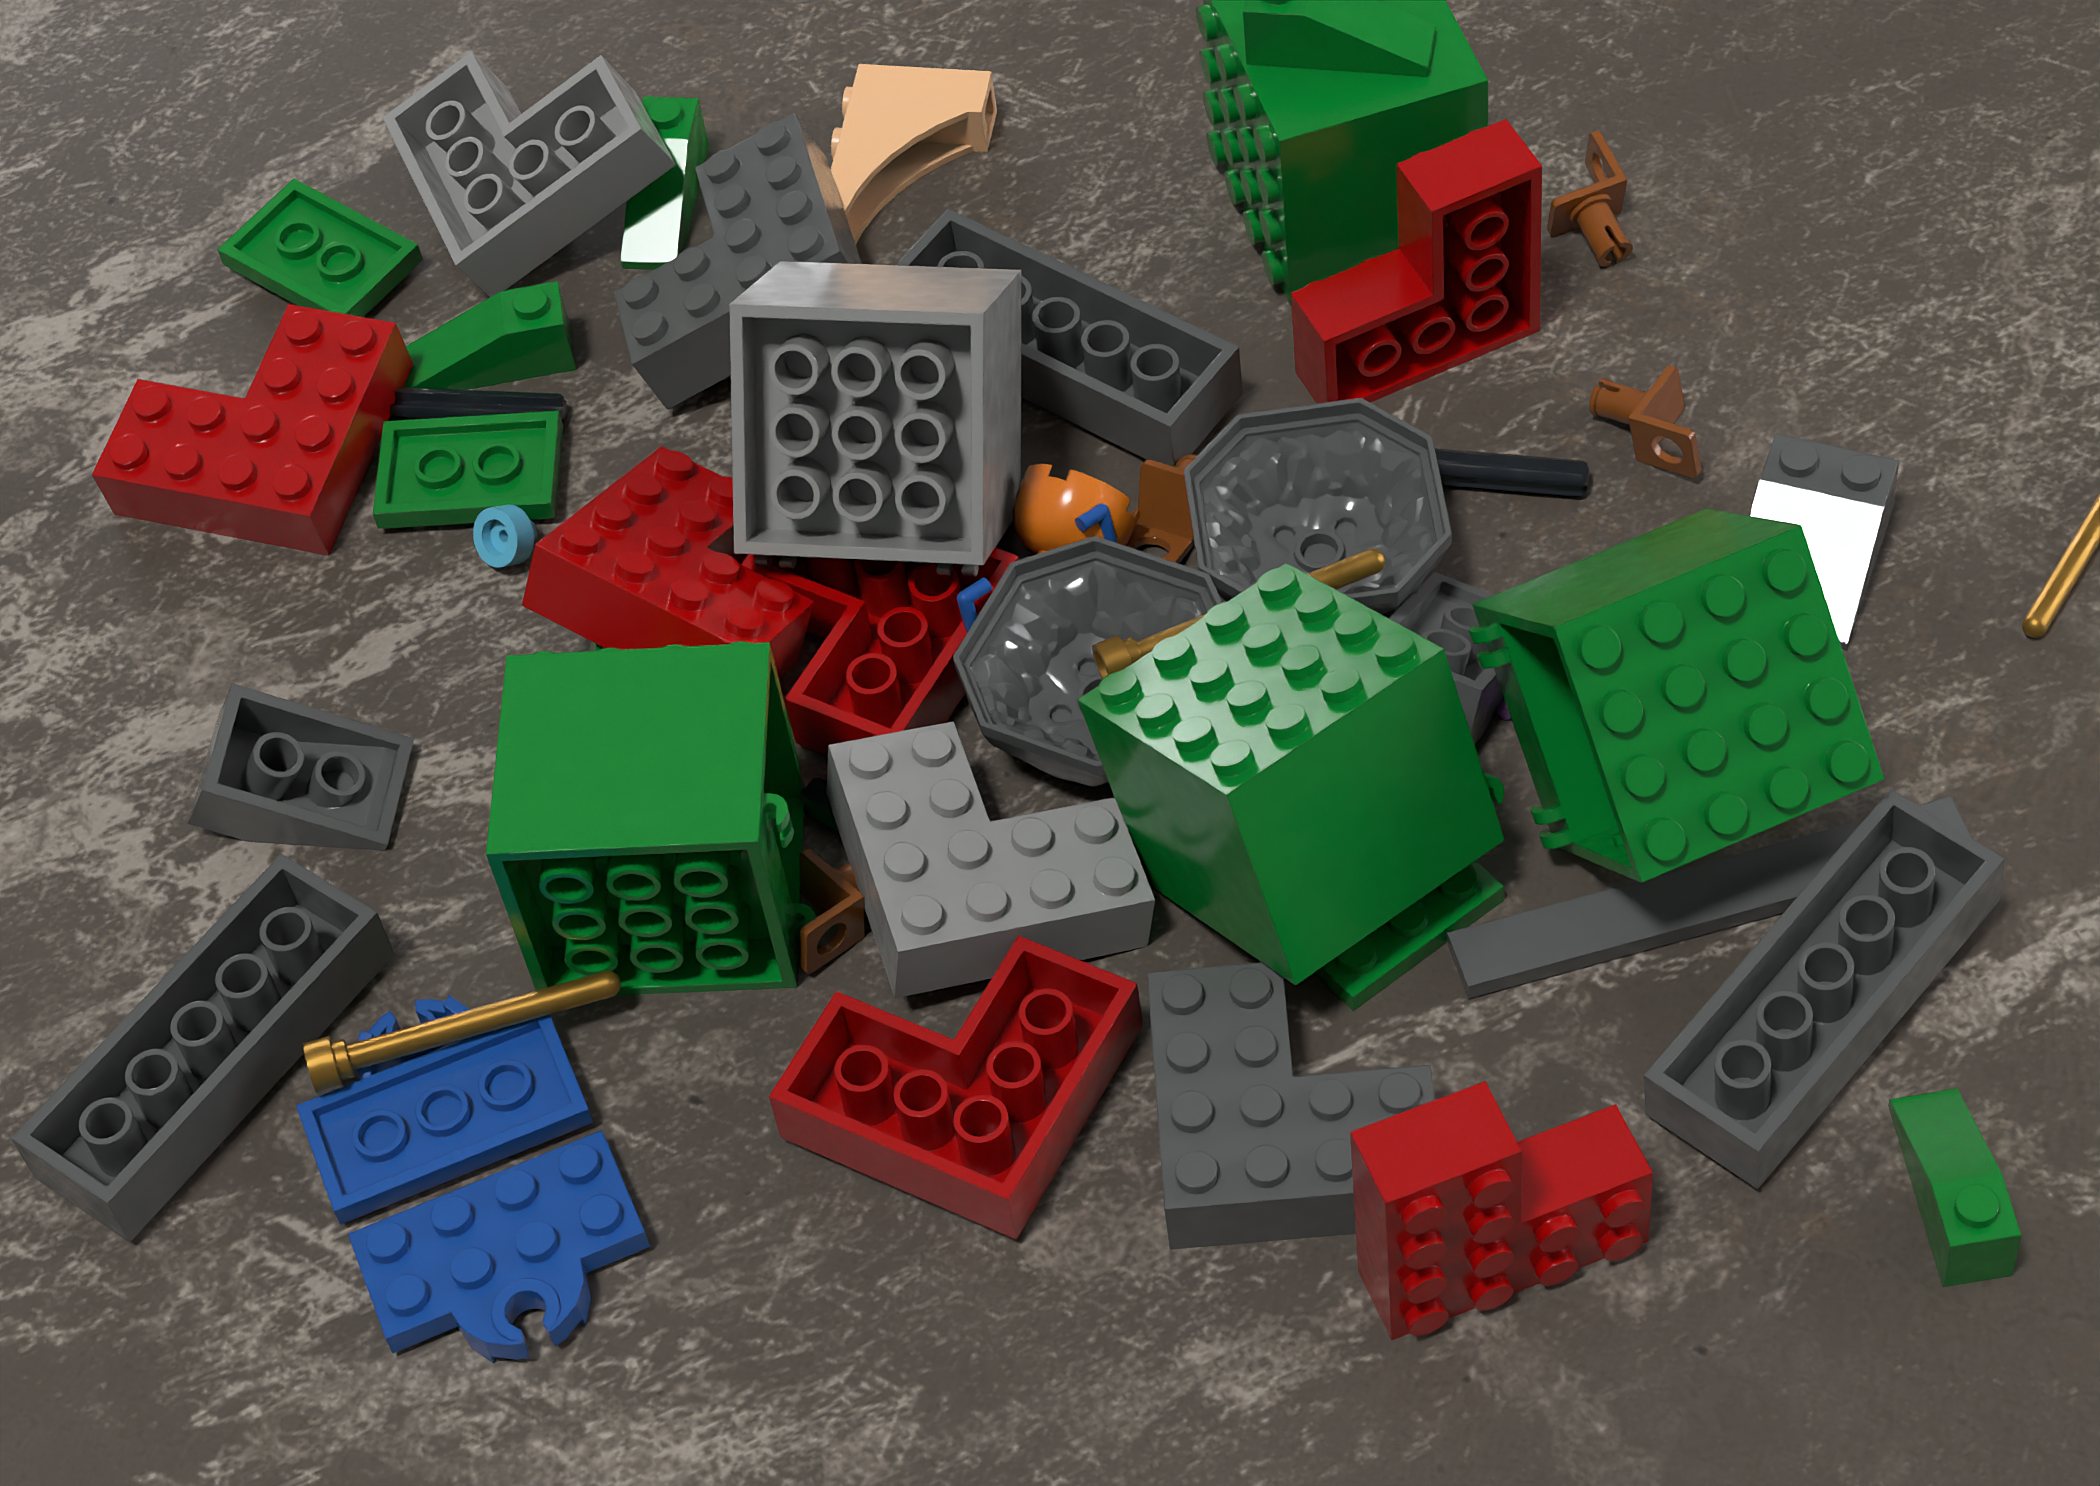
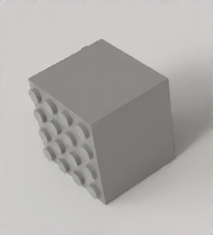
M780 261L729 304L734 553L757 554L754 564L759 567H770L773 555L782 556L779 560L781 568H795L798 556L939 563L936 569L938 575H952L954 564H964L961 570L962 575L976 577L979 565H984L1013 521L1012 510L1021 484V270Z

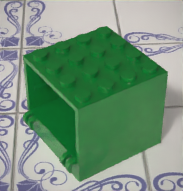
M1203 0L1204 5L1196 7L1199 30L1204 41L1207 42V48L1199 51V57L1206 81L1210 84V90L1203 92L1205 110L1214 128L1213 131L1206 133L1209 153L1216 166L1224 165L1226 169L1224 173L1229 197L1234 205L1242 203L1245 209L1243 219L1249 240L1252 245L1261 243L1264 250L1262 252V260L1267 278L1272 286L1280 284L1289 305H1291V293L1304 288L1309 283L1323 280L1357 266L1364 260L1376 258L1399 248L1397 163L1407 160L1420 152L1429 151L1463 137L1471 131L1488 126V79L1446 0H1379L1435 24L1436 34L1428 77L1247 65L1243 22L1245 0Z
M1706 508L1472 604L1480 627L1472 626L1468 632L1473 644H1486L1488 651H1479L1477 658L1482 669L1494 668L1542 806H1534L1530 810L1533 820L1537 825L1548 824L1550 831L1543 830L1539 833L1544 849L1561 848L1642 883L1884 780L1802 525Z
M1288 563L1280 568L1264 573L1257 583L1231 600L1215 605L1208 610L1205 617L1177 635L1160 641L1151 652L1122 671L1106 676L1099 686L1077 699L1149 885L1294 985L1303 981L1505 840L1492 802L1493 800L1498 804H1502L1504 786L1499 779L1482 770L1444 648Z
M736 641L723 645L703 646L673 644L662 648L624 650L603 648L597 651L554 653L539 651L533 654L506 655L486 856L536 991L604 971L616 973L621 980L620 990L614 996L797 988L800 931L806 924L814 920L816 916L811 907L801 904L799 854L804 851L806 813L804 812V804L799 796L805 785L770 642L750 643ZM820 938V940H819V942H818L817 949H819V947H820L821 938Z

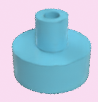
M510 504L483 510L477 516L473 527V540L479 556L485 563L496 568L524 562L530 556L534 541L537 538V528L534 522L528 518L521 508Z

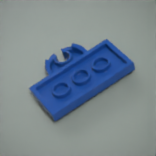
M448 995L446 1001L433 999L415 1000L416 1013L420 1023L470 1010L450 995ZM391 1010L381 1016L368 1032L360 1030L358 1041L400 1030L397 1019ZM550 1014L357 1069L358 1081L296 1105L330 1203L340 1225L593 1123L588 1106Z
M602 1130L348 1234L392 1354L458 1327L471 1349L492 1363H495L497 1357L508 1359L530 1357L528 1344L522 1330L513 1326L517 1316L526 1310L542 1309L545 1311L542 1323L555 1347L570 1335L578 1323L586 1325L591 1302L586 1273L650 1247Z

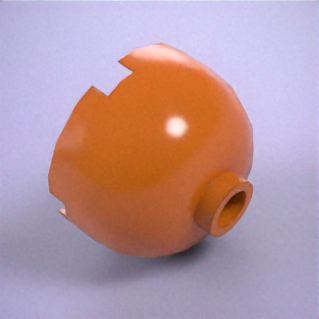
M1036 464L1028 467L1017 491L1012 510L1014 529L1023 546L1028 551L1036 555L1093 536L1104 539L1103 532L1098 523L1084 532L1079 530L1075 523L1077 517L1100 503L1106 504L1109 508L1118 544L1126 546L1132 536L1140 516V511L1136 509L1127 512L1131 499L1124 493L1103 481L1070 469L1066 480L1048 476L1053 465Z

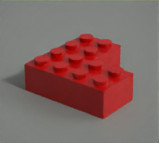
M1507 119L1485 128L1471 131L1463 137L1429 151L1420 152L1407 160L1397 163L1399 248L1376 258L1364 260L1357 266L1323 280L1311 282L1304 288L1291 293L1295 373L1317 404L1362 398L1371 403L1540 331L1542 165Z
M288 304L245 398L137 379L92 476L114 515L329 556L381 440L383 422L389 421L391 417L390 405L395 402V391L397 388L404 387L414 364L399 329L394 322Z
M661 446L535 544L522 606L604 648L624 650L662 648L673 644L703 646L723 645L736 641L750 643L770 642L778 678H780L799 660L814 601L793 591L784 582L769 579L741 565L748 554L734 553L733 478L721 476L693 462L686 454Z
M994 548L984 565H979L977 576L972 577L962 575L961 570L964 564H954L952 575H938L936 569L939 563L798 556L795 568H781L779 560L782 556L773 555L770 567H759L754 564L757 554H748L741 565L769 579L784 582L793 591L814 601L806 631L825 638L785 698L795 743L828 756V745L946 723L965 695L953 661V655L967 634L957 603V595L981 578H986L992 586V591L974 602L977 615H979L1009 564L1019 560L1018 556Z
M1018 935L954 1040L836 991L769 1095L780 1138L1017 1240L1143 1027L1138 985L1126 978Z
M1486 1081L1350 1132L1358 1272L1391 1341L1408 1334L1414 1336L1429 1334L1443 1326L1449 1318L1475 1308L1480 1311L1494 1309L1508 1301L1516 1292L1540 1283L1544 1286L1561 1283L1570 1278L1578 1268L1604 1258L1608 1261L1623 1259L1637 1251L1643 1243L1649 1241L1653 1172L1616 1104L1517 1142Z

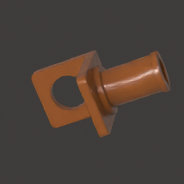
M1597 130L1589 134L1585 165L1595 184L1553 199L1550 206L1547 231L1551 237H1556L1580 228L1592 248L1598 264L1602 267H1608L1612 263L1608 256L1609 252H1611L1617 264L1631 253L1633 245L1625 236L1614 216L1622 211L1627 178L1601 132ZM1600 158L1605 166L1607 177L1602 169Z
M1668 365L1646 392L1615 383L1607 378H1602L1598 381L1599 386H1594L1590 396L1589 410L1596 417H1605L1630 425L1636 461L1690 478H1696L1702 469L1696 435L1693 430L1674 424L1684 410V399L1677 367ZM1663 437L1676 443L1681 449L1683 457H1673L1664 452L1658 445Z
M1188 454L1182 456L1175 467L1147 459L1141 465L1138 495L1140 516L1132 536L1126 544L1127 547L1136 549L1146 544L1159 545L1169 552L1160 558L1178 564L1194 546L1184 469L1197 455Z
M807 848L799 854L801 893L823 913L806 924L800 931V966L807 974H811L864 939V895L858 890L849 862L839 869H835L812 849ZM836 924L839 927L836 936L826 946L817 949L822 935L831 926Z

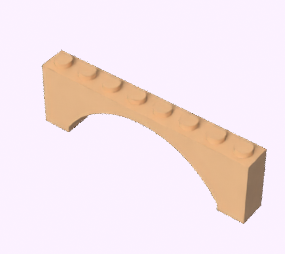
M870 64L858 65L853 87H846L843 93L842 114L844 121L842 128H834L831 140L833 160L831 172L855 245L865 228L878 212L897 194L919 178L973 151L988 152L997 114L991 71Z

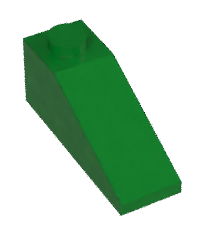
M1245 0L1243 8L1247 65L1428 77L1436 34L1435 24L1379 0Z
M643 96L642 104L676 165L626 201L621 252L623 269L654 270L673 260L684 250L700 185L695 167L706 161L709 149L699 98Z
M554 281L500 291L407 345L406 348L414 365L403 388L470 390L576 370L572 330L559 282Z
M1955 1088L1889 1099L1888 1107L1942 1287L2013 1276L2021 1232L2002 1172L1959 1090Z

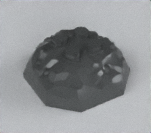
M1362 398L1238 414L1184 469L1198 570L1210 574L1219 596L1225 601L1231 600L1257 583L1264 573L1280 568L1286 563L1307 574L1365 550L1378 549L1384 554L1386 560L1383 570L1339 588L1337 591L1384 616L1396 610L1408 595L1418 593L1427 574L1440 565L1443 555L1452 544V532L1432 436Z
M1093 536L1011 562L953 655L954 666L981 733L991 745L1057 779L1061 778L1085 785L1098 786L1109 783L1077 700L1099 686L1102 681L1093 657L1092 645L1116 635L1121 640L1128 637H1133L1135 641L1144 639L1204 615L1212 607L1222 603V600L1208 573L1098 536Z

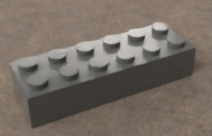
M947 209L895 264L898 266L1021 270V398L1145 459L1175 467L1182 456L1192 454L1243 394L1239 346L953 210Z
M1890 789L1644 1074L1645 1114L1759 1189L2000 901L2005 858Z
M280 854L13 1135L11 1139L34 1178L128 1242H131L304 1054L303 1043L318 1039L395 955L378 913L295 861Z

